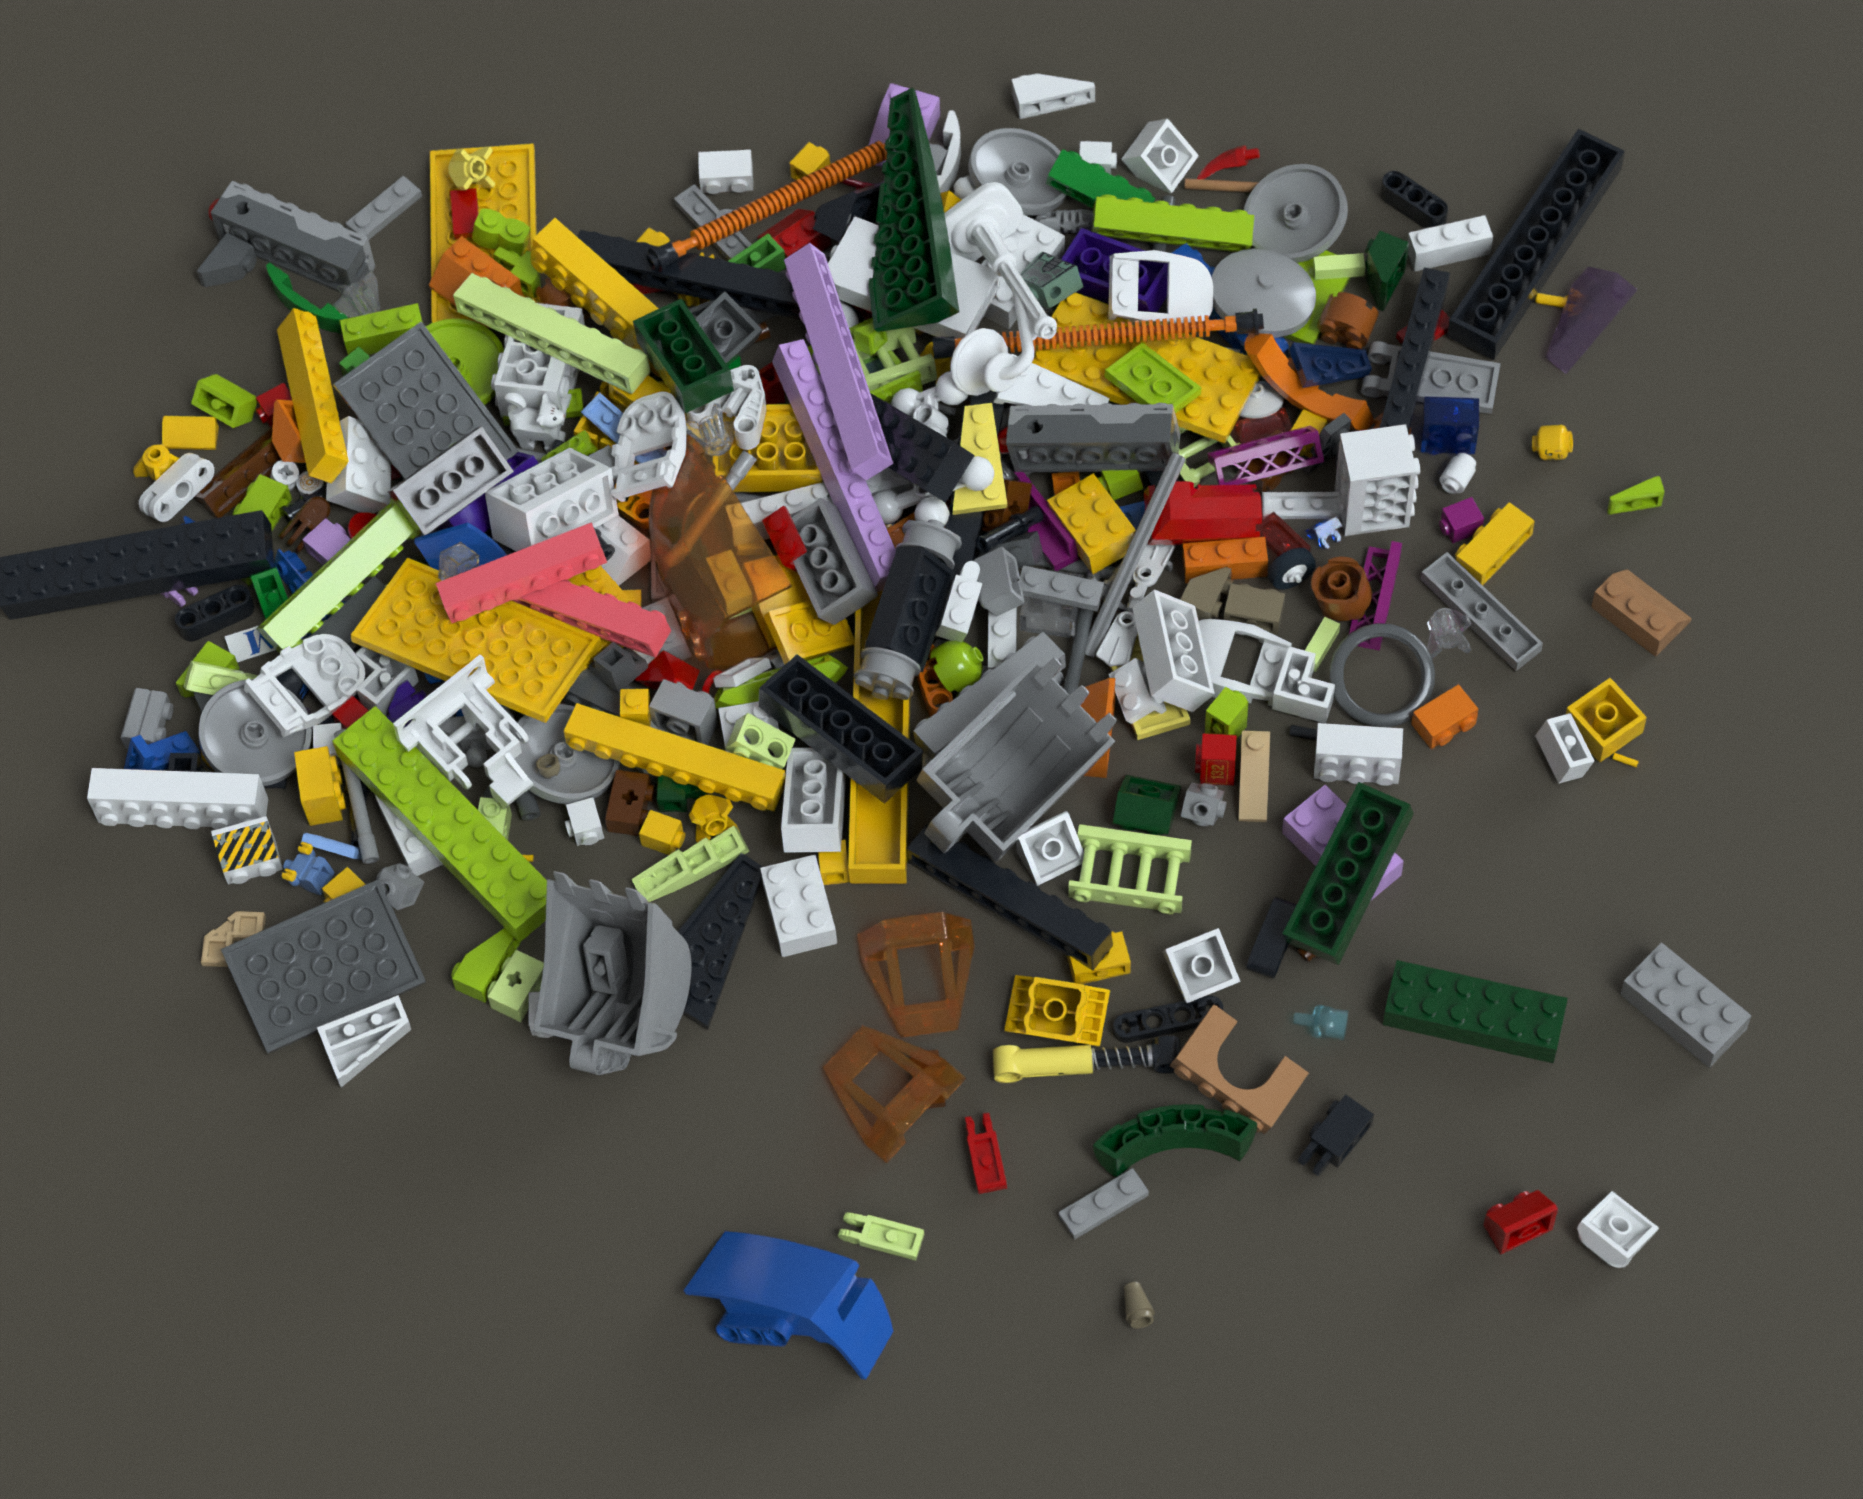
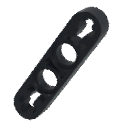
M1212 995L1201 997L1189 1003L1180 1001L1124 1013L1115 1019L1113 1033L1118 1041L1130 1043L1195 1029L1208 1012L1206 1011V1006L1211 1005L1212 1007L1216 1005L1223 1010V1003L1218 997ZM1195 1007L1198 1008L1199 1019H1195ZM1179 1010H1185L1191 1017L1186 1022H1179L1175 1019L1174 1015ZM1151 1016H1157L1163 1023L1158 1028H1151L1147 1025L1146 1021ZM1140 1019L1143 1031H1139L1138 1020ZM1127 1023L1128 1027H1131L1130 1033H1125L1124 1029H1122V1024Z

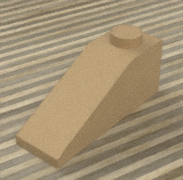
M1242 731L1238 821L1267 822L1270 732Z

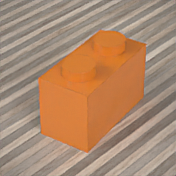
M1458 684L1415 710L1411 725L1429 748L1433 749L1438 745H1446L1460 731L1466 732L1474 727L1479 709Z

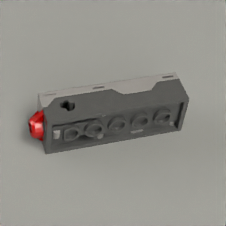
M231 181L221 198L213 201L209 208V218L214 222L219 241H221L226 233H229L252 245L257 258L351 298H356L376 267L369 240L363 233L348 230L338 222L324 220L314 212H305L292 203L279 201L271 194L255 191L247 184Z
M1104 403L1101 405L1048 404L1046 406L1022 404L1020 406H1010L1008 426L999 431L997 439L999 452L1001 454H1010L1015 472L1164 471L1171 454H1179L1180 430L1173 404L1156 403L1140 405L1130 403L1128 405H1112Z

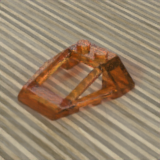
M945 912L885 919L858 935L862 965L865 971L868 972L873 986L885 1004L886 1010L901 1038L958 1030L975 949L970 919ZM938 943L946 1000L905 1006L897 949ZM960 950L957 983L955 984L951 951ZM887 960L891 994L877 961Z
M862 1026L823 1067L863 1141L886 1163L906 1143L903 1134L940 1095L947 1100L966 1080V1077L945 1059L865 1026ZM879 1051L883 1052L914 1077L886 1107H883L852 1082L854 1077ZM904 1054L928 1065L929 1067L924 1069L920 1068L913 1061L907 1058ZM849 1094L878 1117L873 1128Z

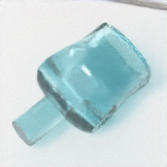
M1317 1005L1312 1015L1295 1012L1293 1024L1310 1026V1033L1314 1038L1344 1040L1349 1010Z

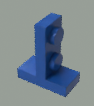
M186 731L148 745L143 737L138 735L130 739L124 769L163 771L169 768L170 753H198L199 755L200 751Z

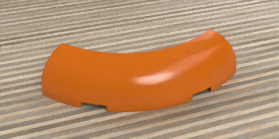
M1254 333L1248 334L1244 347L1251 362L1266 382L1292 405L1301 411L1304 409L1328 420V424L1345 413L1351 419L1350 430L1354 431L1367 430L1373 424L1374 419L1366 401L1348 398L1339 394L1328 395L1318 389L1319 385L1302 388L1297 372L1287 365L1289 360L1279 348L1273 335L1259 333V335L1255 336Z

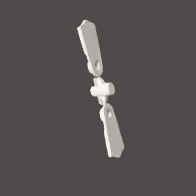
M1147 543L1133 573V579L1136 584L1130 591L1126 611L1116 616L1096 653V657L1104 661L1109 667L1123 666L1130 662L1138 633L1132 607L1144 598L1147 587L1153 586L1157 582L1176 545H1148ZM1144 572L1150 573V576L1143 577L1141 574ZM1124 619L1132 620V622L1128 624L1123 623L1122 621Z

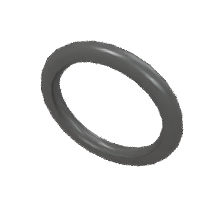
M1375 623L1351 632L1339 644L1330 665V683L1335 684L1334 697L1339 706L1350 717L1372 727L1388 728L1402 725L1411 720L1413 712L1428 703L1435 685V668L1427 647L1415 634L1393 624ZM1376 637H1389L1407 645L1415 654L1421 669V683L1414 699L1406 707L1388 714L1373 713L1358 706L1348 694L1343 679L1344 666L1351 651L1360 643Z

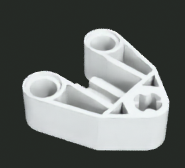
M743 365L731 370L733 392L686 413L688 426L695 431L707 429L721 410L727 413V416L730 418L735 416L733 424L736 444L741 449L749 450L759 444L766 414V401L759 371L752 365Z

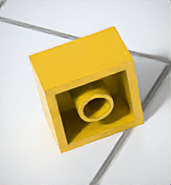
M1611 678L1598 685L1566 709V714L1571 713L1590 753L1599 763L1642 734L1647 718Z
M328 746L294 752L300 799L309 825L313 826L343 820L342 810L346 809V801L341 790L343 779L341 769L338 768L336 755L331 756Z

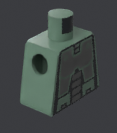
M1043 251L1020 274L1039 304L1046 308L1055 306L1083 287L1076 265Z

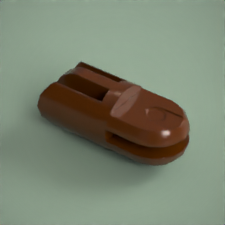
M320 496L310 498L278 537L283 540L297 521L300 520L302 524L286 543L291 547L307 527L312 531L324 519L328 518L331 510L329 502ZM303 540L295 549L298 553L305 547Z

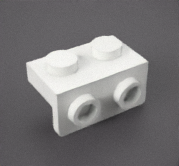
M1135 658L1109 674L1110 678H1115V693L1127 722L1133 724L1154 710L1161 714L1167 711L1164 701L1151 697L1143 661Z

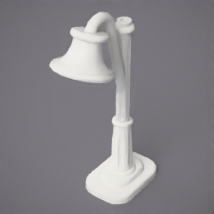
M991 182L980 186L944 213L951 253L971 261H976L981 256H984L992 265L994 273L1004 278L1013 293L1022 353L1019 356L1014 357L1008 353V347L1000 334L995 330L985 328L970 332L961 339L953 352L950 363L951 378L960 391L964 394L975 396L987 393L990 390L993 392H1003L1012 387L1017 377L1027 370L1034 359L1035 349L1033 340L1037 337L1050 339L1056 334L1057 329L1055 319L1047 316L1016 269L1017 261L1014 256L1010 255L1003 241L1020 226L1023 220L1022 208L1007 187L1001 183Z

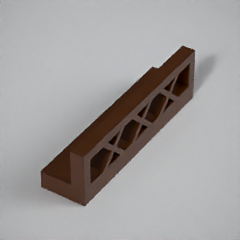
M272 427L214 475L211 481L193 497L195 501L204 503L214 518L222 517L244 499L249 485L256 481L259 474L270 477L273 466L276 462L282 460L272 443Z

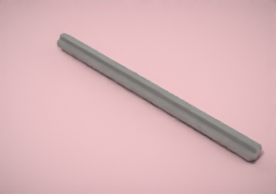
M1172 453L1089 632L1085 654L1090 657L1096 656L1184 465L1185 458L1177 453Z

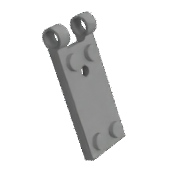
M1380 341L1370 344L1368 351L1370 362L1375 364L1391 362L1388 379L1375 375H1368L1363 378L1361 393L1364 396L1379 398L1389 395L1401 346L1390 345ZM1431 352L1417 402L1492 414L1500 363Z

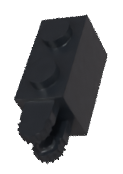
M1346 1094L1340 1102L1335 1100L1326 1113L1328 1116L1323 1123L1318 1121L1309 1133L1311 1137L1310 1144L1298 1159V1162L1304 1166L1310 1161L1315 1152L1319 1154L1322 1158L1313 1169V1173L1317 1176L1330 1163L1338 1168L1373 1125L1374 1114Z

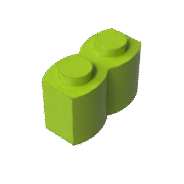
M483 208L480 210L474 223L472 239L482 247L498 249L500 246L507 251L512 250L522 257L528 245L530 227L520 220L505 218L495 210Z

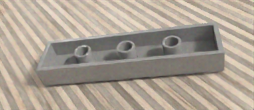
M1448 552L1422 571L1421 581L1515 671L1519 670L1541 652L1543 643Z

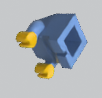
M301 842L302 847L298 846V851L303 854H298L294 861L287 859L284 862L283 868L286 873H282V878L288 880L294 887L299 885L305 890L321 896L323 893L322 888L330 882L335 872L325 858L315 857L312 844Z

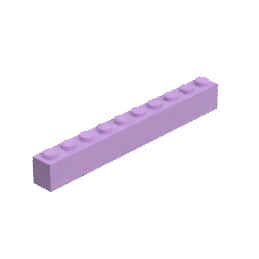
M809 243L784 259L787 268L786 276L792 283L794 289L792 295L801 311L799 312V317L805 324L807 330L805 335L808 342L812 345L814 352L812 357L821 373L819 379L827 392L826 401L834 414L832 418L833 423L839 430L841 436L839 441L848 457V460H846L847 466L853 474H858L868 480L892 465L893 461L825 254Z
M804 339L781 344L777 348L772 363L830 497L838 508L876 591H883L896 553L893 542L865 479L858 474H853L847 466L846 460H848V457L840 444L839 439L841 436L839 430L833 423L832 418L834 414L826 401V389L819 379V373Z

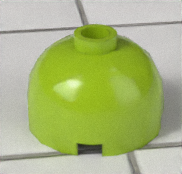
M950 640L932 649L931 659L936 656L938 663L933 666L934 670L949 692L956 690L958 692L956 696L958 697L965 687L972 686L980 680L983 672L981 663L983 662V656L977 647H972L964 641Z

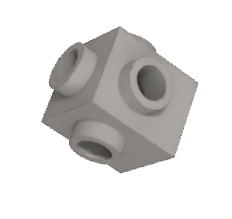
M1192 782L1186 792L1181 817L1191 819L1200 826L1214 825L1218 817L1223 818L1227 802L1222 801L1225 791L1218 790V787L1213 784L1203 783L1200 785Z
M401 863L384 867L376 877V880H380L391 906L396 910L414 905L424 885L423 880L412 873L408 866Z

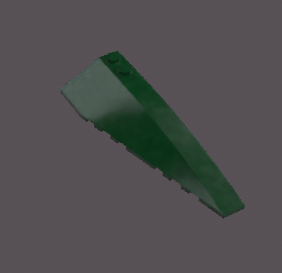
M913 87L890 98L887 128L890 132L888 139L885 140L884 148L887 151L886 162H883L882 165L884 183H880L876 217L879 228L877 234L874 235L876 254L872 257L871 268L874 269L873 278H869L871 310L874 330L876 332L935 324L960 312L938 179L921 109Z

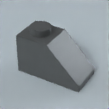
M226 233L197 270L201 285L210 287L243 279L247 272L252 271L255 267L257 258L254 248L247 242Z

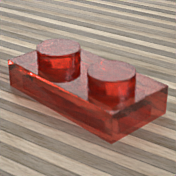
M1284 407L1267 417L1238 420L1233 428L1239 443L1243 444L1269 437L1277 429L1282 433L1291 431L1292 425Z
M1274 511L1262 520V524L1256 525L1255 531H1260V537H1265L1266 545L1278 557L1291 549L1300 547L1306 548L1311 552V546Z

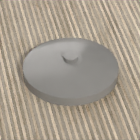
M1004 128L983 135L974 145L969 157L968 169L975 187L979 188L991 182L1003 184L1018 201L1024 215L1048 213L1059 207L1067 196L1045 184L1047 176L1061 152L1047 139L1026 130Z
M1309 164L1285 166L1264 177L1254 187L1244 207V211L1254 215L1252 246L1255 249L1269 250L1282 254L1296 263L1310 260L1326 251L1341 234L1347 219V199L1337 179L1325 169Z
M1262 249L1238 251L1225 257L1216 266L1212 274L1213 307L1222 319H1225V316H1234L1235 313L1250 312L1253 308H1257L1258 314L1263 313L1264 329L1259 330V333L1272 334L1274 338L1297 332L1311 318L1316 302L1314 284L1310 276L1299 264L1282 254Z
M246 680L231 683L216 692L202 711L198 737L203 756L217 773L259 774L263 786L272 785L288 778L296 771L294 752L310 748L311 727L283 737L281 730L249 692L246 693L244 691ZM285 688L287 692L292 696V698L297 702V704L308 715L307 710L305 709L302 702L297 698V696L293 694L290 690Z
M564 704L557 706L546 723L524 715L518 721V724L528 735L529 741L525 744L520 742L522 753L514 760L533 782L534 785L529 789L532 793L551 802L570 804L592 797L595 799L602 795L613 783L620 761L611 758L605 760L599 758L593 752L586 750L577 751L566 744L564 729L575 706ZM546 754L556 755L560 762L559 774L552 776L551 779L544 778L539 773L536 765L537 760Z

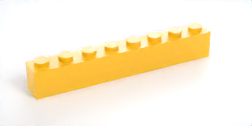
M293 308L278 327L277 333L309 476L332 484L348 464V455L317 318L310 312H303Z
M576 703L564 729L566 744L574 750L593 752L599 758L605 760L611 758L620 761L629 768L639 767L654 776L663 775L670 777L679 784H691L699 787V789L706 793L716 792L734 802H747L759 810L768 809L775 812L785 788V770Z

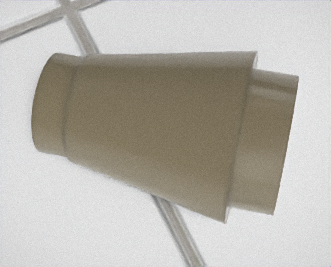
M1139 1282L1128 1283L1123 1288L1126 1321L1130 1323L1132 1328H1145L1153 1323L1155 1311Z

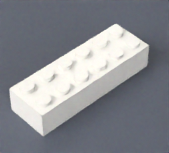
M92 768L87 795L88 802L98 823L106 826H115L117 824H129L134 827L157 825L161 828L184 826L189 829L212 827L217 830L265 817L268 806V797L259 774Z

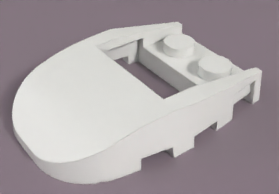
M1156 250L1115 253L1110 256V320L1120 317L1132 321L1134 326V321H1139V326H1142V320L1146 321V325H1149L1148 320H1153V325H1156L1155 319H1159L1160 324H1163L1162 319L1166 318L1167 324H1170L1169 318H1173L1174 323H1176V318L1180 317L1182 323L1183 317H1187L1188 322H1190V316H1194L1195 321H1197V316H1201L1202 321H1204V315L1210 316L1213 308V282L1209 271L1200 261ZM1140 260L1168 263L1167 314L1138 311V267Z
M658 392L634 401L624 411L616 431L620 434L618 444L612 446L611 455L615 457V466L611 467L612 476L616 480V489L611 490V495L621 502H624L626 497L659 487L667 486L672 488L686 453V420L684 410L671 393ZM672 445L671 450H667L666 456L634 465L635 456Z
M1219 619L1200 620L1199 626L1215 693L1212 697L1217 698L1226 686L1232 691L1236 690L1242 693L1249 701L1248 703H1252V699L1267 700L1268 706H1272L1273 693L1288 647H1292V643L1252 624ZM1234 634L1248 635L1259 639V642L1263 643L1250 685L1221 677Z
M320 634L303 640V644L294 648L288 646L280 651L278 657L271 662L268 661L261 667L260 675L252 681L249 678L245 681L244 691L246 693L249 692L281 730V735L285 737L318 725L331 716L333 712L357 693L356 688L365 678V668L360 658L355 655V652L345 641L334 635ZM292 668L323 704L324 708L316 713L307 715L276 677Z

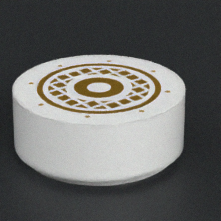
M308 471L300 474L296 481L300 495L303 493L310 495L325 486L323 480L309 476Z

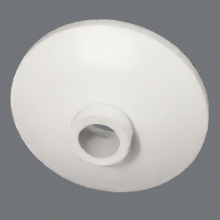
M1258 381L1240 416L1253 419L1270 416L1281 408L1284 398L1267 382Z

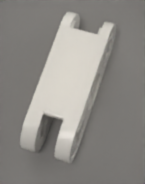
M184 454L140 496L139 508L141 512L161 522L170 520L211 481L214 475L213 464L196 454ZM204 467V474L202 476H199L202 468Z

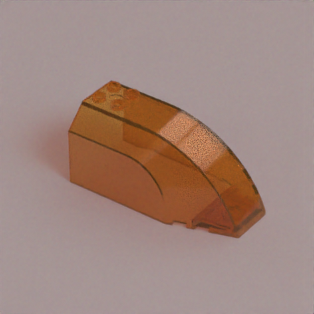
M688 432L686 433V453L673 487L663 486L652 490L649 506V533L656 572L664 595L668 598L674 613L682 624L679 627L686 640L691 639L695 645L692 647L695 656L699 661L704 660L709 669H729L748 658H759L777 648H769L753 611L734 618L731 617L791 588L792 585L723 475H715V464L711 460L707 461L704 456V450L692 434Z

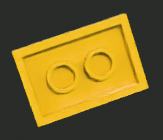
M811 600L772 610L764 615L784 665L796 654L804 660L848 649L855 645V639L846 618L835 625L819 618Z

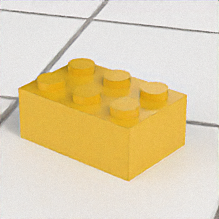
M1094 473L1047 500L1049 507L1074 538L1078 555L1092 574L1099 572L1125 556L1136 529Z

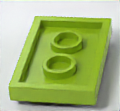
M1143 342L1105 369L1104 374L1106 379L1140 405L1156 403L1173 404L1175 414L1201 395L1202 387Z

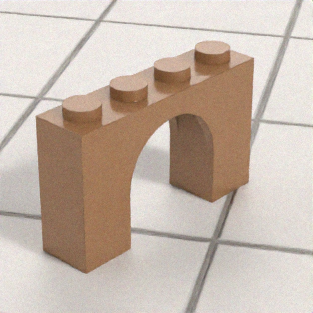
M1213 1005L1170 1066L1175 1069L1174 1072L1178 1077L1186 1081L1190 1080L1196 1084L1198 1090L1203 1095L1209 1098L1213 1097L1222 1103L1223 1109L1241 1114L1257 1122L1256 1132L1265 1134L1274 1125L1309 1073L1285 1056L1276 1065L1265 1083L1258 1088L1246 1090L1228 1083L1220 1073L1217 1056L1220 1046L1238 1021L1216 1005Z

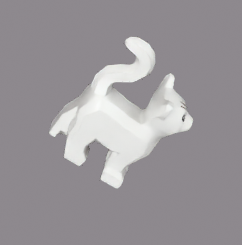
M508 393L505 395V401L511 403L507 407L510 430L522 449L534 450L537 441H543L544 449L549 453L554 440L557 439L565 442L566 433L560 431L561 423L565 420L566 413L556 404L551 403L547 394H543L539 410L526 408V401L519 394Z

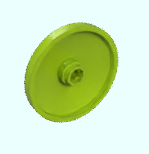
M445 319L425 326L482 403L486 405L496 396L495 390H492L491 387L493 374H497L499 369V354L504 353L503 346L497 336L484 325L467 319Z

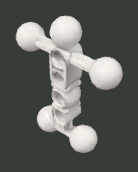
M951 371L938 378L936 386L922 392L911 388L899 390L893 396L891 405L947 437L948 418L938 411V402L942 401L948 405H958L968 395L955 386L951 378ZM975 456L954 490L962 487L973 491L985 490L992 484L994 478L992 464L986 458ZM913 484V489L900 494L891 490H882L873 496L884 524L894 523L901 517L903 509L916 504L917 507L914 512L916 521L928 522V520L932 519L942 522L945 526L949 518V510L945 502Z

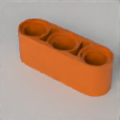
M933 644L928 655L930 659L926 661L924 671L916 676L930 717L937 713L939 709L936 707L937 704L953 701L952 693L945 688L933 666L938 663L936 656L931 659V651L935 648ZM930 680L938 681L936 684H928L927 682Z

